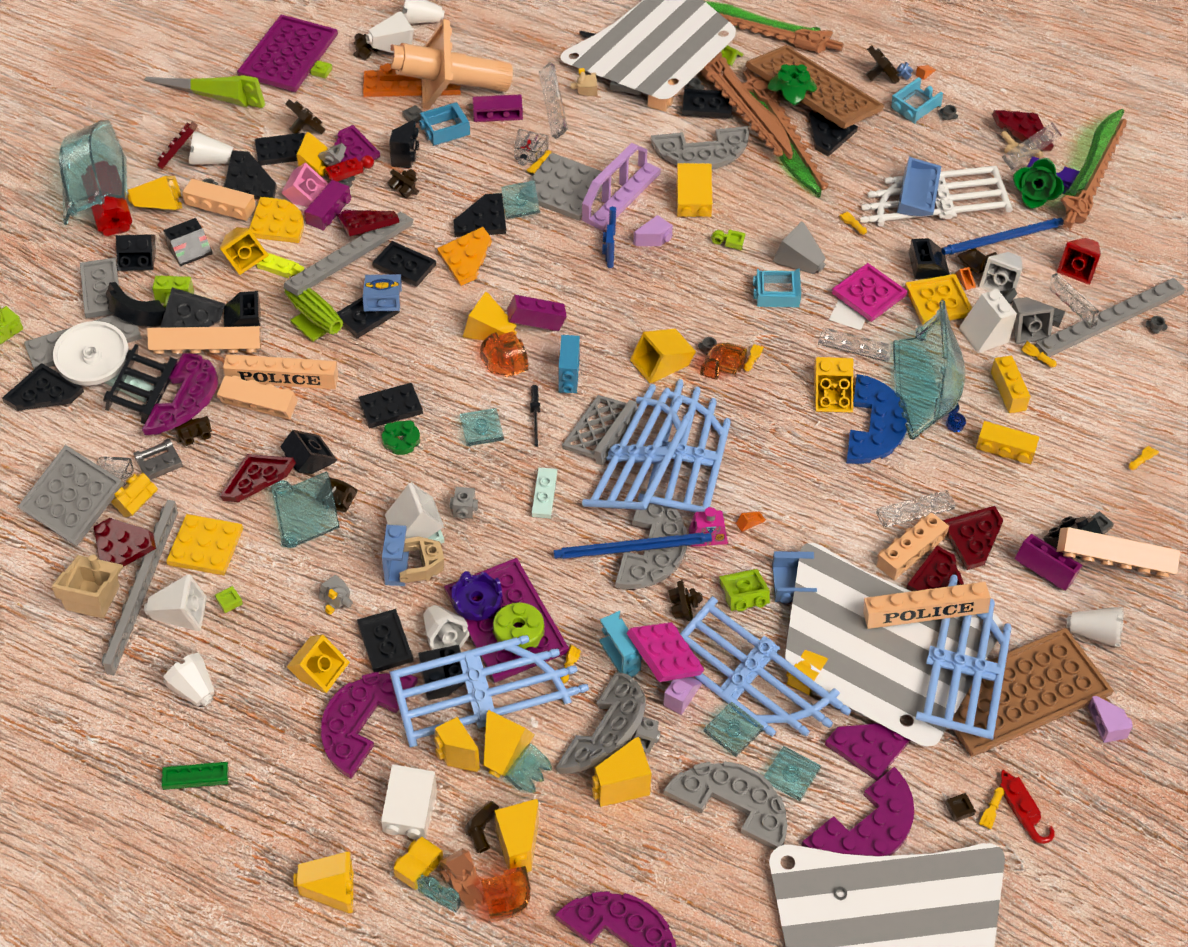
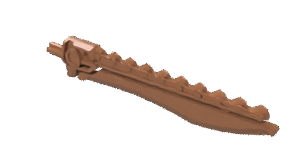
M720 51L700 71V74L707 81L715 83L714 88L722 91V96L729 99L731 106L737 108L736 112L744 116L743 120L745 122L751 123V129L759 132L758 137L766 140V146L774 149V155L781 157L784 153L788 159H792L791 144L781 122L745 88L727 64L726 58L722 57Z

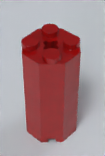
M104 162L89 165L85 174L83 172L81 178L98 231L102 232L104 236L128 231L132 218L115 167H109Z

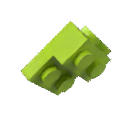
M758 569L719 576V583L725 592V600L731 611H744L754 606L764 607L770 603V590Z

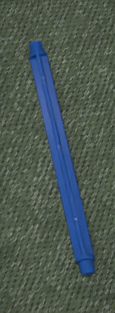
M1053 218L1037 224L953 245L950 244L947 247H943L941 252L943 255H953L968 249L1058 228V226L1063 225L1064 221L1062 218Z
M701 532L680 536L563 547L554 550V558L568 559L704 544L705 542H712V534H703Z

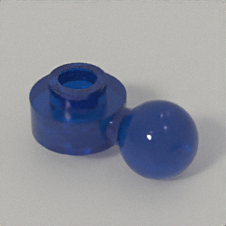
M950 400L944 407L946 413L949 414L946 426L952 432H960L965 427L966 419L962 414L958 413L960 408L958 402Z

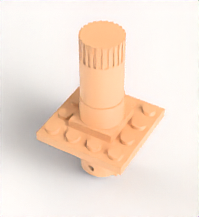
M443 19L424 47L401 43L400 45L392 44L390 46L391 51H394L391 69H395L398 75L422 79V109L429 110L449 83L502 92L508 91L512 83L513 68L511 63L451 52L452 42H450L452 28L450 27L449 20Z

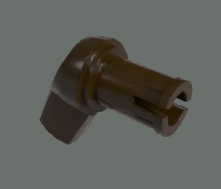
M489 801L479 808L465 827V833L473 840L477 853H483L490 849L483 831L487 823L495 816V810L499 809V806L493 801Z

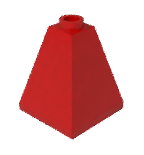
M1088 238L1067 242L1057 273L1090 285L1101 256L1099 242Z

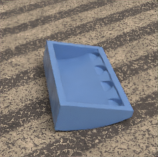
M909 157L905 166L897 213L911 216L933 215L942 166Z

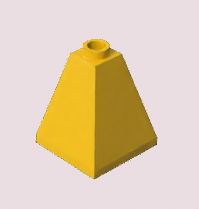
M236 227L225 235L220 246L221 251L239 275L269 256L249 228Z
M485 292L468 315L463 337L507 344L509 340L513 341L517 335V331H515L516 325L509 322L508 315L491 295Z

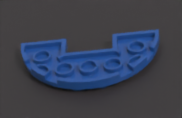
M857 374L853 406L871 409L869 432L850 430L846 461L849 464L871 463V460L883 459L889 456L903 442L908 427L907 410L897 393L877 379Z

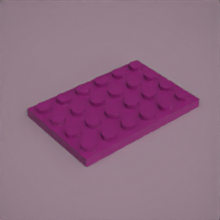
M281 14L238 69L237 75L258 78L260 83L296 92L311 72L316 61L320 60L336 38L338 30Z
M517 558L481 571L486 572L493 579L498 578L500 580L503 596L500 609L508 604L521 602L534 606L542 614L545 634L537 647H528L526 650L537 654L550 651L551 649H559L560 655L557 657L567 654L569 647ZM458 581L444 586V591L451 604L452 587ZM475 596L472 598V600L480 601L482 600V597ZM496 614L480 621L465 619L468 625L469 637L475 648L497 643V639L493 635V621ZM517 622L513 626L516 628H521L524 626V624L521 622ZM505 649L480 656L485 667L522 658ZM550 657L549 659H546V660H544V661H545V662H548V661H550V660H552V659H555V658H557V657H554V658ZM532 663L491 674L490 676L493 682L496 683L537 665Z

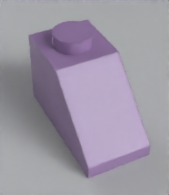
M657 215L634 232L633 245L661 246L672 238L673 225Z
M693 677L673 680L664 692L663 706L682 715L701 687L702 682Z
M1093 696L1088 709L1103 743L1127 739L1133 726L1131 719L1127 717L1124 709L1098 696Z

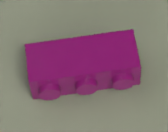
M522 94L474 96V122L523 120Z
M332 180L304 211L306 224L324 231L332 223L333 219L341 213L345 205L351 201L350 187Z
M514 295L507 308L509 322L559 331L567 318L565 304L521 295Z
M1032 533L1023 541L1014 558L1024 567H1028L1040 577L1049 580L1056 587L1065 591L1073 584L1083 566L1072 558L1064 557V553L1057 552L1056 548Z

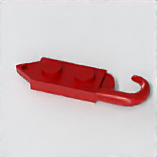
M1002 770L999 787L1004 789V797L1020 824H1023L1033 841L1040 844L1051 842L1055 836L1052 826L1049 827L1050 833L1046 837L1040 836L1034 827L1040 822L1041 812L1020 777L1016 778Z

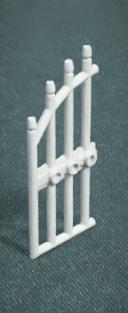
M997 165L941 171L935 202L936 208L933 215L930 216L939 215L940 218L951 219L952 217H957V213L1005 208L1006 212H1012L1013 208ZM985 173H992L994 178L950 183L945 181V178ZM895 176L893 178H885V184L894 183L888 189L868 192L869 198L881 197L878 203L861 205V210H877V215L860 217V223L878 222V226L881 227L884 226V221L925 216H911L900 213L884 214V209L898 207L899 200L887 201L890 196L900 195L901 192L900 187L902 186L903 176ZM995 184L998 187L997 190L951 195L949 193V189ZM1001 196L1002 201L963 206H954L952 202Z

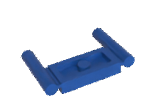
M614 206L609 208V225H607V232H603V242H606V244L602 245V255H605V262H607L608 268L614 267V235L616 234V207Z

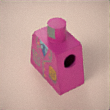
M708 507L703 512L694 513L688 529L689 534L711 533L712 542L691 545V547L728 544L723 512L721 510Z

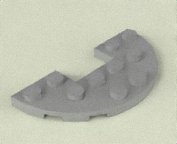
M748 126L716 129L717 141L686 143L683 132L651 135V143L656 152L672 164L712 163V169H717L732 163L742 155L748 144L749 129Z
M649 503L646 510L635 511L633 525L651 529L648 538L687 534L682 517L675 508ZM687 546L645 550L644 555L624 552L615 588L639 589L665 580L682 563Z
M620 672L614 674L596 703L600 709H608L607 713L592 737L575 736L556 766L559 774H574L594 767L613 755L632 739L633 734L642 722L646 707L645 694L633 677Z
M726 761L713 764L710 762L700 763L684 773L680 772L668 783L663 791L664 795L700 813L703 812L710 798L714 797L749 815L741 828L742 834L774 850L784 845L787 832L784 803L781 796H778L772 788V784L751 768Z

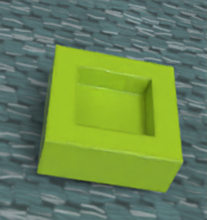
M317 60L311 69V75L326 79L332 70V64Z
M233 586L215 594V599L224 613L243 605L242 599Z

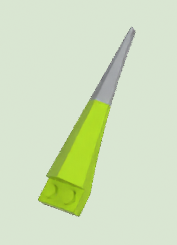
M245 75L219 78H161L147 76L144 79L148 82L243 107L263 108L265 106L258 78Z

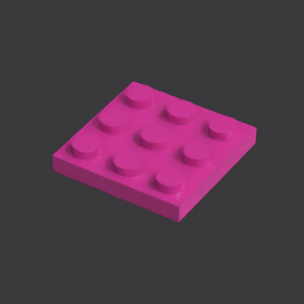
M867 263L832 288V294L872 322L906 297L907 290Z
M672 622L633 627L626 633L659 682L698 676L705 670Z

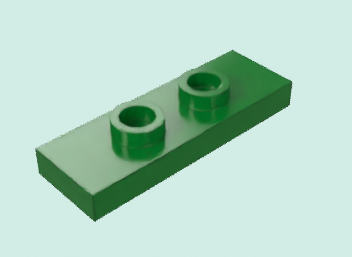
M228 762L162 767L163 790L226 785L229 780Z

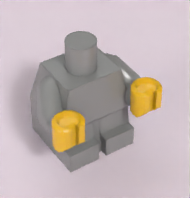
M334 575L321 584L319 598L322 601L326 600L329 602L325 608L327 614H333L335 609L343 605L347 608L352 606L353 601L349 599L350 590L338 576Z

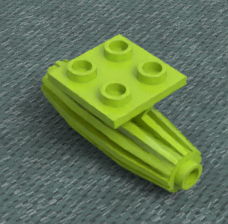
M308 288L298 296L285 289V295L294 307L301 312L290 320L291 323L312 342L326 333L334 335L341 330L343 321L340 316L313 289Z

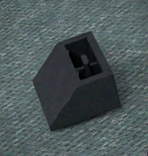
M413 120L392 130L389 140L392 167L412 168L413 162H416V150H419V140H417L418 128H416L415 121Z
M155 234L116 235L118 271L154 270L156 256Z
M929 238L911 240L909 257L915 279L950 275L945 255L941 252L942 248Z
M258 291L239 292L224 306V327H261V305Z
M1069 516L1064 518L1057 527L1050 529L1049 533L1043 537V540L1057 549L1061 528L1069 527L1098 534L1103 533L1096 518H1086L1085 516L1073 518ZM1076 556L1073 559H1080L1081 556Z
M459 645L420 652L418 653L419 663L460 653ZM460 662L421 672L424 684L463 674ZM465 682L426 692L427 700L448 697Z

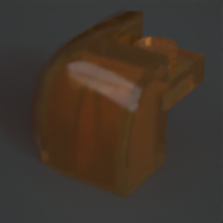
M513 331L500 336L495 332L484 339L480 347V357L491 373L494 372L510 377L528 371V357L521 338L518 339Z
M732 343L713 345L703 361L700 375L718 380L721 372L736 376L737 372H741L746 361L747 348Z
M526 866L504 870L501 876L481 879L489 923L514 918L527 908L530 901V883Z

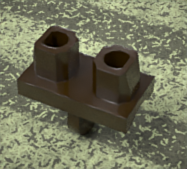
M357 33L354 41L356 52L353 55L356 58L361 56L367 60L372 54V51L369 49L372 46L367 43L366 34Z
M394 169L391 170L390 174L392 177L388 181L391 189L396 191L402 185L399 192L406 199L412 193L417 195L420 192L415 188L417 178L414 170H404L402 174Z
M208 416L193 420L191 418L175 428L179 443L183 442L185 446L193 444L194 437L201 436V439L204 440L211 438L212 429Z
M683 580L677 581L678 587L668 590L672 603L681 602V604L671 607L672 614L675 619L686 617L687 621H691L693 619L692 607L697 608L698 604L702 602V594L696 592L694 588L688 591L684 587Z

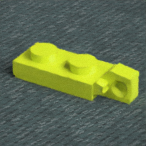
M268 253L269 256L257 263L258 269L285 278L295 276L305 270V267L297 262Z

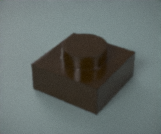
M966 793L946 800L945 804L955 822L975 815L976 810Z

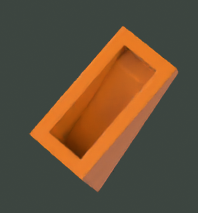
M929 65L917 66L916 76L924 80L935 72L936 69Z
M969 267L959 269L955 273L965 290L976 288Z
M760 511L742 513L735 524L743 532L765 522L766 519Z

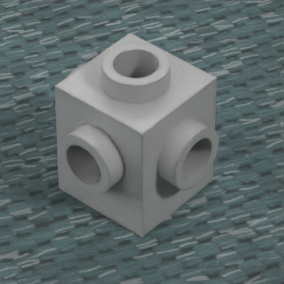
M455 488L454 497L450 498V509H453V517L473 519L474 511L478 510L475 488Z
M643 717L641 724L630 741L639 737L644 752L650 753L660 737V731H658L659 722Z

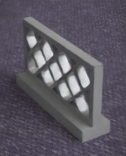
M597 395L562 444L563 449L596 459V464L604 465L607 461L609 449L614 444H618L626 432L637 410L636 401L629 400L628 403ZM600 402L608 405L601 408L597 407ZM616 408H622V409H623L622 411L617 412V413H614V412H613V409H616ZM606 411L611 412L610 415L601 417L600 413ZM598 415L599 418L591 421L588 420L590 416ZM614 419L613 424L605 426L604 422ZM599 423L602 424V427L592 430L591 426ZM589 427L590 431L579 433L581 429ZM605 432L603 437L596 439V434ZM592 436L594 439L587 442H583L582 440L583 438ZM576 440L581 442V444L571 445V442ZM596 445L594 451L586 449V447Z

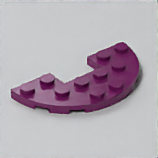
M182 354L170 376L172 384L182 383L172 403L155 404L142 428L144 435H159L162 432L176 428L193 418L210 403L217 389L218 375L208 359L205 360L201 355Z
M370 673L363 675L362 679L353 683H347L331 698L323 713L321 738L325 753L333 766L350 779L353 778L374 747L373 741L358 735L378 705L394 713H397L399 710L390 673ZM413 675L400 677L403 690L415 687L418 678Z
M893 767L864 791L863 795L877 809L850 831L833 816L803 840L802 846L851 855L891 856L907 839L914 819L913 796L902 774Z
M610 891L591 893L590 896L574 899L555 914L556 920L590 945L606 929L629 947H677L669 925L663 916L647 902L626 893L624 895L613 894Z

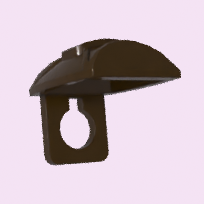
M973 248L958 254V258L965 264L966 268L969 267L971 271L979 274L984 272L988 257L997 255V253L994 252L985 256Z
M329 477L317 501L330 509L346 513L358 490L344 481Z

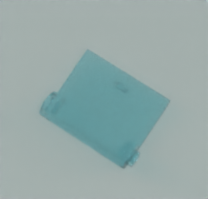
M327 471L293 486L288 481L283 480L271 486L281 544L284 547L294 548L297 545L340 528L329 473Z

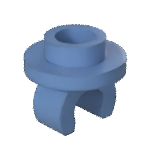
M901 63L896 70L899 72L897 76L900 77L902 75L906 80L912 76L913 69L908 66L909 63Z

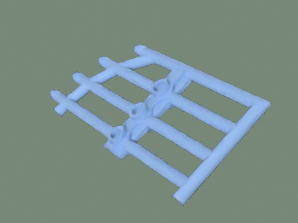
M679 379L674 392L670 391L668 397L672 399L670 407H672L678 396H682V403L689 405L687 413H691L692 416L671 458L675 460L665 497L653 496L650 503L694 513L703 512L711 505L731 420L726 418L723 426L714 416L717 404L715 398L709 401L708 409L698 402L700 387L694 388L691 398L681 395L683 380ZM697 410L705 416L698 447L687 446L693 418ZM672 424L660 447H669L671 442H668ZM711 425L720 436L716 451L705 449ZM682 461L691 462L693 467L684 501L672 500ZM658 462L653 465L647 489L660 465ZM700 466H710L712 469L703 505L691 504ZM639 493L638 501H642L645 494Z
M651 384L644 397L636 398V403L640 405L620 443L614 444L609 449L606 459L610 462L591 499H583V507L647 509L691 420V413H686L682 421H680L677 415L683 402L682 396H678L672 407H669L665 402L670 395V389L665 388L659 400L651 399L656 390V385ZM647 405L655 407L637 443L627 446ZM661 410L668 415L653 445L644 446ZM673 422L677 431L669 447H660ZM627 461L608 499L599 500L617 463ZM644 462L625 500L616 501L634 463ZM660 463L642 501L632 502L651 464Z
M956 575L950 577L948 587L956 586L958 581ZM990 599L988 613L976 614L983 620L977 658L965 655L972 615L963 616L957 653L944 649L950 618L941 620L937 646H930L926 664L933 666L923 713L917 711L915 720L993 740L1012 629L1011 624L1006 623L1002 633L992 619L995 606L994 599ZM990 630L1000 644L997 663L985 660ZM941 668L953 671L944 718L932 715ZM961 673L974 676L965 724L953 721ZM982 678L994 681L986 729L974 726Z
M713 596L680 633L688 643L689 648L726 675L728 679L720 687L703 673L694 677L772 737L776 734V731L771 726H768L767 723H788L795 730H798L800 734L808 736L810 733L808 728L802 726L797 720L813 716L819 722H822L824 726L830 728L833 722L820 712L829 703L847 716L851 713L850 708L843 705L836 698L840 694L837 689L833 688L830 692L826 691L777 654L780 647L766 636L759 640L715 607L718 600ZM709 612L755 646L747 656L702 622ZM697 627L740 660V665L732 671L688 636ZM772 659L821 696L822 699L812 706L763 668ZM759 675L803 710L788 714L753 687L751 683ZM746 691L776 715H756L737 699Z
M528 635L389 672L410 748L418 746L416 739L435 734V728L443 724L414 731L411 718L471 702L474 714L459 718L463 726L476 723L479 729L486 727L488 710L501 716L559 699L563 700L564 705L572 703L570 696L589 690L588 684L566 689L560 677L576 673L577 667L568 666L567 668L554 670L544 660L560 655L559 649H551L550 651L535 654L519 647V644L522 645L529 642ZM504 649L522 657L483 668L480 658L481 655ZM460 662L463 674L404 690L402 688L400 677ZM535 663L545 672L492 688L488 687L486 680L488 675ZM549 680L553 681L558 690L495 709L491 698L494 695ZM462 682L466 684L468 691L466 695L408 710L405 700L407 697Z

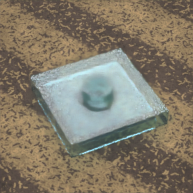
M535 181L501 187L507 219L540 213Z
M497 408L460 414L466 446L504 440Z
M731 701L704 728V732L737 757L763 731L764 726Z
M783 746L763 777L774 788L801 801L820 771L821 765Z

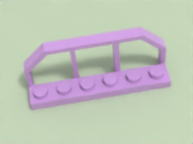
M631 143L592 181L582 203V221L604 231L607 225H609V208L611 206L616 207L617 218L660 175L661 169L647 162V149ZM639 150L638 166L641 168L628 180L629 157ZM619 168V184L622 187L611 197V175ZM602 185V202L605 204L591 217L592 203Z

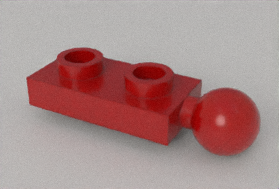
M366 155L362 157L361 161H358L355 157L326 167L325 172L331 181L338 182L363 173V168H372L374 159Z

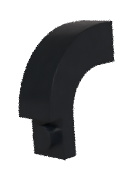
M116 282L109 283L106 298L109 301L108 310L112 314L135 325H161L165 308L159 300L138 301L132 299L122 291Z

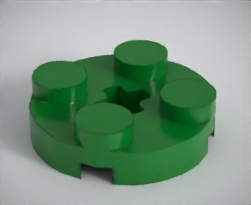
M410 420L387 423L382 433L383 446L386 450L389 449L396 455L409 454L414 451V447L420 444L419 430L414 425V422ZM404 436L403 440H400L398 437Z

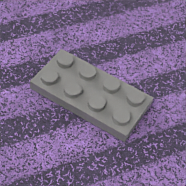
M116 258L80 263L86 318L111 315L112 313L108 310L109 301L106 298V291L111 282H116L119 285Z

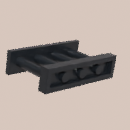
M135 344L132 350H128L125 358L126 362L111 391L106 392L103 401L106 402L105 410L107 411L115 403L139 412V415H142L141 423L145 424L155 404L160 403L171 381L170 376L177 365V359L170 357L168 363H159L138 355L139 345ZM136 361L160 370L162 374L156 378L134 370L131 367ZM127 375L151 383L155 388L153 391H147L124 381ZM120 389L147 398L148 402L146 405H140L118 397L117 394Z

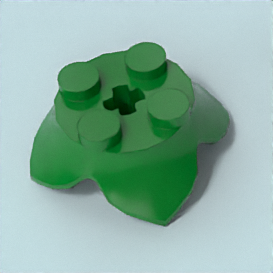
M784 64L781 66L778 74L770 80L767 89L773 92L782 90L784 98L791 104L796 105L804 99L806 91L815 92L817 85L810 77L805 65Z
M1048 158L1038 159L1031 167H1023L1013 175L1014 185L1021 192L1023 203L1029 208L1041 207L1045 202L1057 199L1064 192L1063 181L1056 175V167ZM1042 180L1043 187L1036 188L1035 181Z

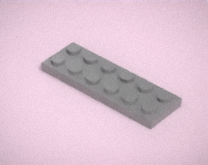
M115 315L94 320L106 322L117 327L126 337L127 343L142 339L137 325L128 323ZM68 329L24 342L34 369L41 363L48 367L55 366L53 359L54 346L59 337Z

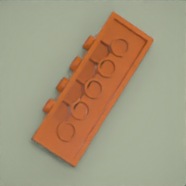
M386 63L380 65V70L364 71L363 95L364 97L422 96V79L398 75L395 69H391V64ZM449 83L441 95H461V85Z

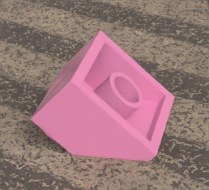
M303 163L293 170L281 193L293 204L308 207L329 183L309 165Z

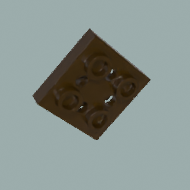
M871 45L867 50L876 61V65L865 74L873 81L879 74L885 72L896 84L900 81L897 76L899 72L879 48L876 50Z
M289 99L285 103L298 117L289 128L294 134L299 133L306 124L321 134L326 130L321 125L323 122L316 116L313 118V113L307 108L303 109L304 106L298 101L294 103Z

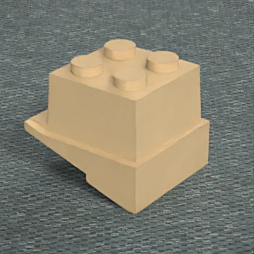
M94 554L89 557L77 555L66 571L62 572L53 583L54 595L56 598L61 599L67 611L104 619L120 587L118 575L123 569V565L99 560Z

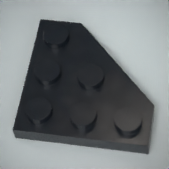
M812 110L808 114L815 150L828 157L857 132L858 126L854 124L844 129L818 112Z
M232 150L224 187L252 194L256 200H260V197L275 198L277 189L275 181L250 152Z
M502 193L485 194L453 220L455 237H462L481 227H484L489 235L506 234Z
M172 287L160 328L210 327L220 322L225 303Z
M41 363L4 395L2 399L5 404L19 411L71 404L84 390L82 386L69 382L60 373Z

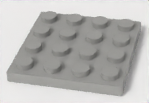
M551 152L521 190L519 198L579 221L582 218V203L592 181L602 171ZM602 185L600 186L595 199L602 191Z
M65 445L18 505V508L77 547L115 497L114 493L123 487L125 483Z

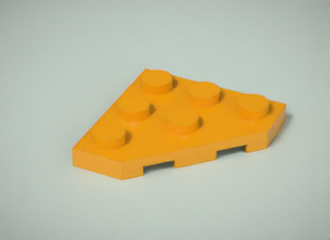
M481 227L438 247L437 251L459 285L463 286L477 279L478 270L485 260L486 251L490 247L492 240L485 228Z

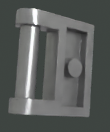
M166 439L164 443L142 452L137 451L133 453L142 473L150 480L183 467L182 461L170 439ZM164 450H168V452L163 453L146 461L143 460Z

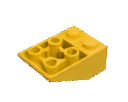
M816 357L814 361L816 412L853 413V358Z

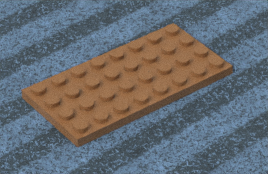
M787 45L746 62V68L769 82L778 74L781 66L784 64L805 65L810 77L817 85V90L815 92L806 91L804 99L800 102L812 108L813 111L820 113L826 119L833 121L841 128L845 129L883 111L884 104Z
M1064 628L1008 652L993 740L957 730L953 731L970 756L974 757L1088 706L1093 696L1104 699L1112 695L1114 690L1068 629ZM998 657L989 661L997 663ZM983 678L981 680L974 720L975 727L982 729L987 727L994 681ZM972 685L956 711L953 721L965 724Z

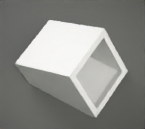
M995 289L980 296L960 325L959 330L976 352L980 353L1009 343L1017 313L999 290Z
M412 482L406 486L385 514L388 522L386 525L407 526L405 539L418 536L429 538L444 528L433 497Z
M392 764L381 820L383 832L389 835H406L412 839H419L420 837L426 839L437 796L435 771Z

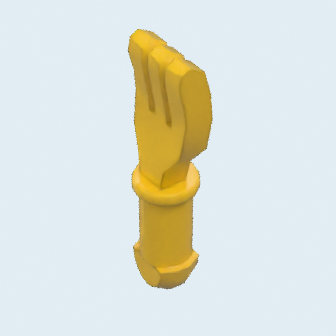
M545 151L538 158V161L533 163L526 171L535 174L551 154V151Z
M848 211L839 215L844 223L851 224L861 235L867 233L866 227H863L858 220H855V217Z
M1026 341L1021 349L1032 357H1038V360L1046 363L1049 367L1053 368L1057 365L1054 359L1045 355L1044 352L1041 353L1029 341Z
M753 344L748 360L744 364L746 372L752 369L754 362L761 356L764 349L763 346Z
M1147 446L1142 450L1141 455H1138L1134 461L1129 463V469L1136 470L1138 466L1157 455L1159 451Z
M572 644L569 645L564 668L573 666V663L577 662L580 657L581 650ZM569 674L560 677L563 684L568 682Z
M997 787L994 790L991 802L988 804L989 808L984 811L979 822L980 825L989 829L994 824L996 818L995 810L999 809V803L1002 796H1004V789L1002 787Z

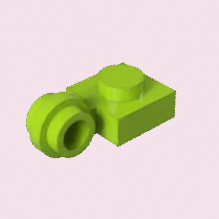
M716 230L712 233L711 239L714 244L719 245L726 241L725 247L742 250L746 233L729 230L728 234H724L723 231Z

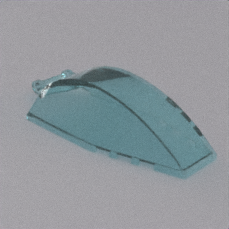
M101 120L67 135L62 141L59 152V166L63 196V223L65 225L68 224L70 215L73 217L78 212L96 204H104L105 196L127 199L126 155L122 151L123 149L109 120Z
M943 300L939 302L940 309L937 310V314L923 326H918L915 329V338L893 341L895 395L900 398L898 404L899 407L903 408L904 412L901 414L907 420L905 426L909 438L912 440L925 433L949 414L958 404L964 388L965 365L963 355L950 325L945 301Z

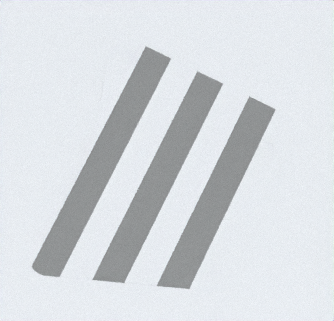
M642 0L612 25L566 49L561 54V60L571 66L585 68L587 72H596V75L658 99H669L677 94L733 40L736 29L727 19L703 0ZM720 31L729 32L728 36L726 37H720L718 35ZM577 53L579 57L577 59H570L569 55ZM672 78L679 81L676 85L668 84V80Z
M804 544L800 552H814V559L799 558L795 588H817V592L794 591L785 660L793 666L800 661H804L801 657L804 650L828 658L821 671L811 665L812 670L819 672L815 682L828 692L833 688L837 689L840 694L836 698L844 705L917 744L934 746L939 743L947 728L915 720L917 711L922 713L924 711L933 666L926 664L930 646H937L942 619L867 629L863 614L864 598L911 591L860 569L819 544ZM993 613L992 619L1001 632H1003L1001 620ZM976 614L972 615L965 650V655L977 658L982 632L979 626L982 619ZM963 616L950 618L945 650L957 653ZM991 630L985 660L997 642ZM940 669L932 710L933 716L941 718L945 716L953 674L952 670ZM961 673L954 715L969 691L974 676ZM902 715H910L914 720L913 725L910 727L903 726L900 723V717Z
M982 843L930 854L893 856L840 854L797 845H782L777 847L770 855L769 864L786 947L995 946L1005 855L1003 850L993 843ZM782 857H793L795 866L790 870L784 869L780 864ZM835 888H845L847 897L844 900H837L833 894ZM843 890L836 891L837 896H845Z

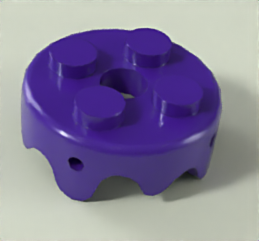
M465 571L461 574L459 581L452 587V605L455 611L465 619L473 621L488 619L495 615L502 605L503 596L500 580L498 578L493 579L486 572H481L479 575L474 576L470 572ZM475 596H481L482 600L474 601L472 600V598Z

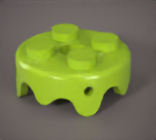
M521 602L508 604L501 608L494 617L493 635H495L497 642L528 635L529 642L522 645L519 644L518 646L523 649L528 647L535 648L545 634L544 618L540 611L530 604ZM517 622L524 624L521 628H516L513 625Z

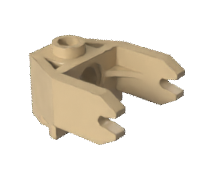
M419 536L405 539L404 552L419 550L422 567L400 572V582L429 581L432 576H436L444 570V555L440 541Z

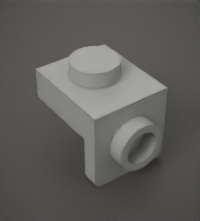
M343 143L330 147L329 150L319 153L318 157L328 167L338 164L344 158L347 147Z

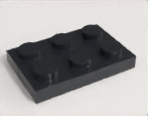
M684 89L682 115L731 118L732 106L729 104V99L722 96V91Z
M305 132L255 138L258 163L262 166L297 161V152L305 137Z
M394 241L373 261L374 268L387 274H401V280L416 287L436 266V260Z
M363 297L337 312L343 321V326L357 339L400 313V311H364Z
M412 382L358 397L369 428L423 414L422 406Z
M396 609L357 619V625L374 673L414 662Z

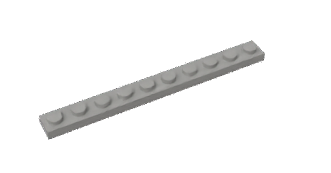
M399 212L397 215L400 223L366 232L285 281L284 289L296 296L302 294L304 290L306 291L308 288L315 286L412 226L414 219Z
M1172 278L1036 342L1035 346L1041 353L1044 352L1045 355L1051 357L1184 294L1185 288L1175 278Z
M167 500L165 507L161 509L160 520L154 527L156 549L142 557V565L140 570L136 572L135 583L129 589L128 601L123 604L122 616L116 622V631L114 636H111L109 639L107 653L102 657V665L108 675L115 676L177 517L178 510L173 500Z

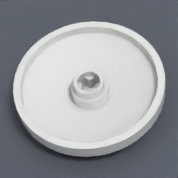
M89 321L69 328L59 337L54 346L53 359L60 375L69 382L85 386L97 385L111 380L121 372L126 362L125 358L129 346L124 334L114 325L101 321Z

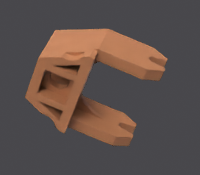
M462 848L440 860L439 863L442 870L439 873L445 883L448 882L462 904L470 910H476L475 903L483 906L484 896L476 887L480 884L470 852Z

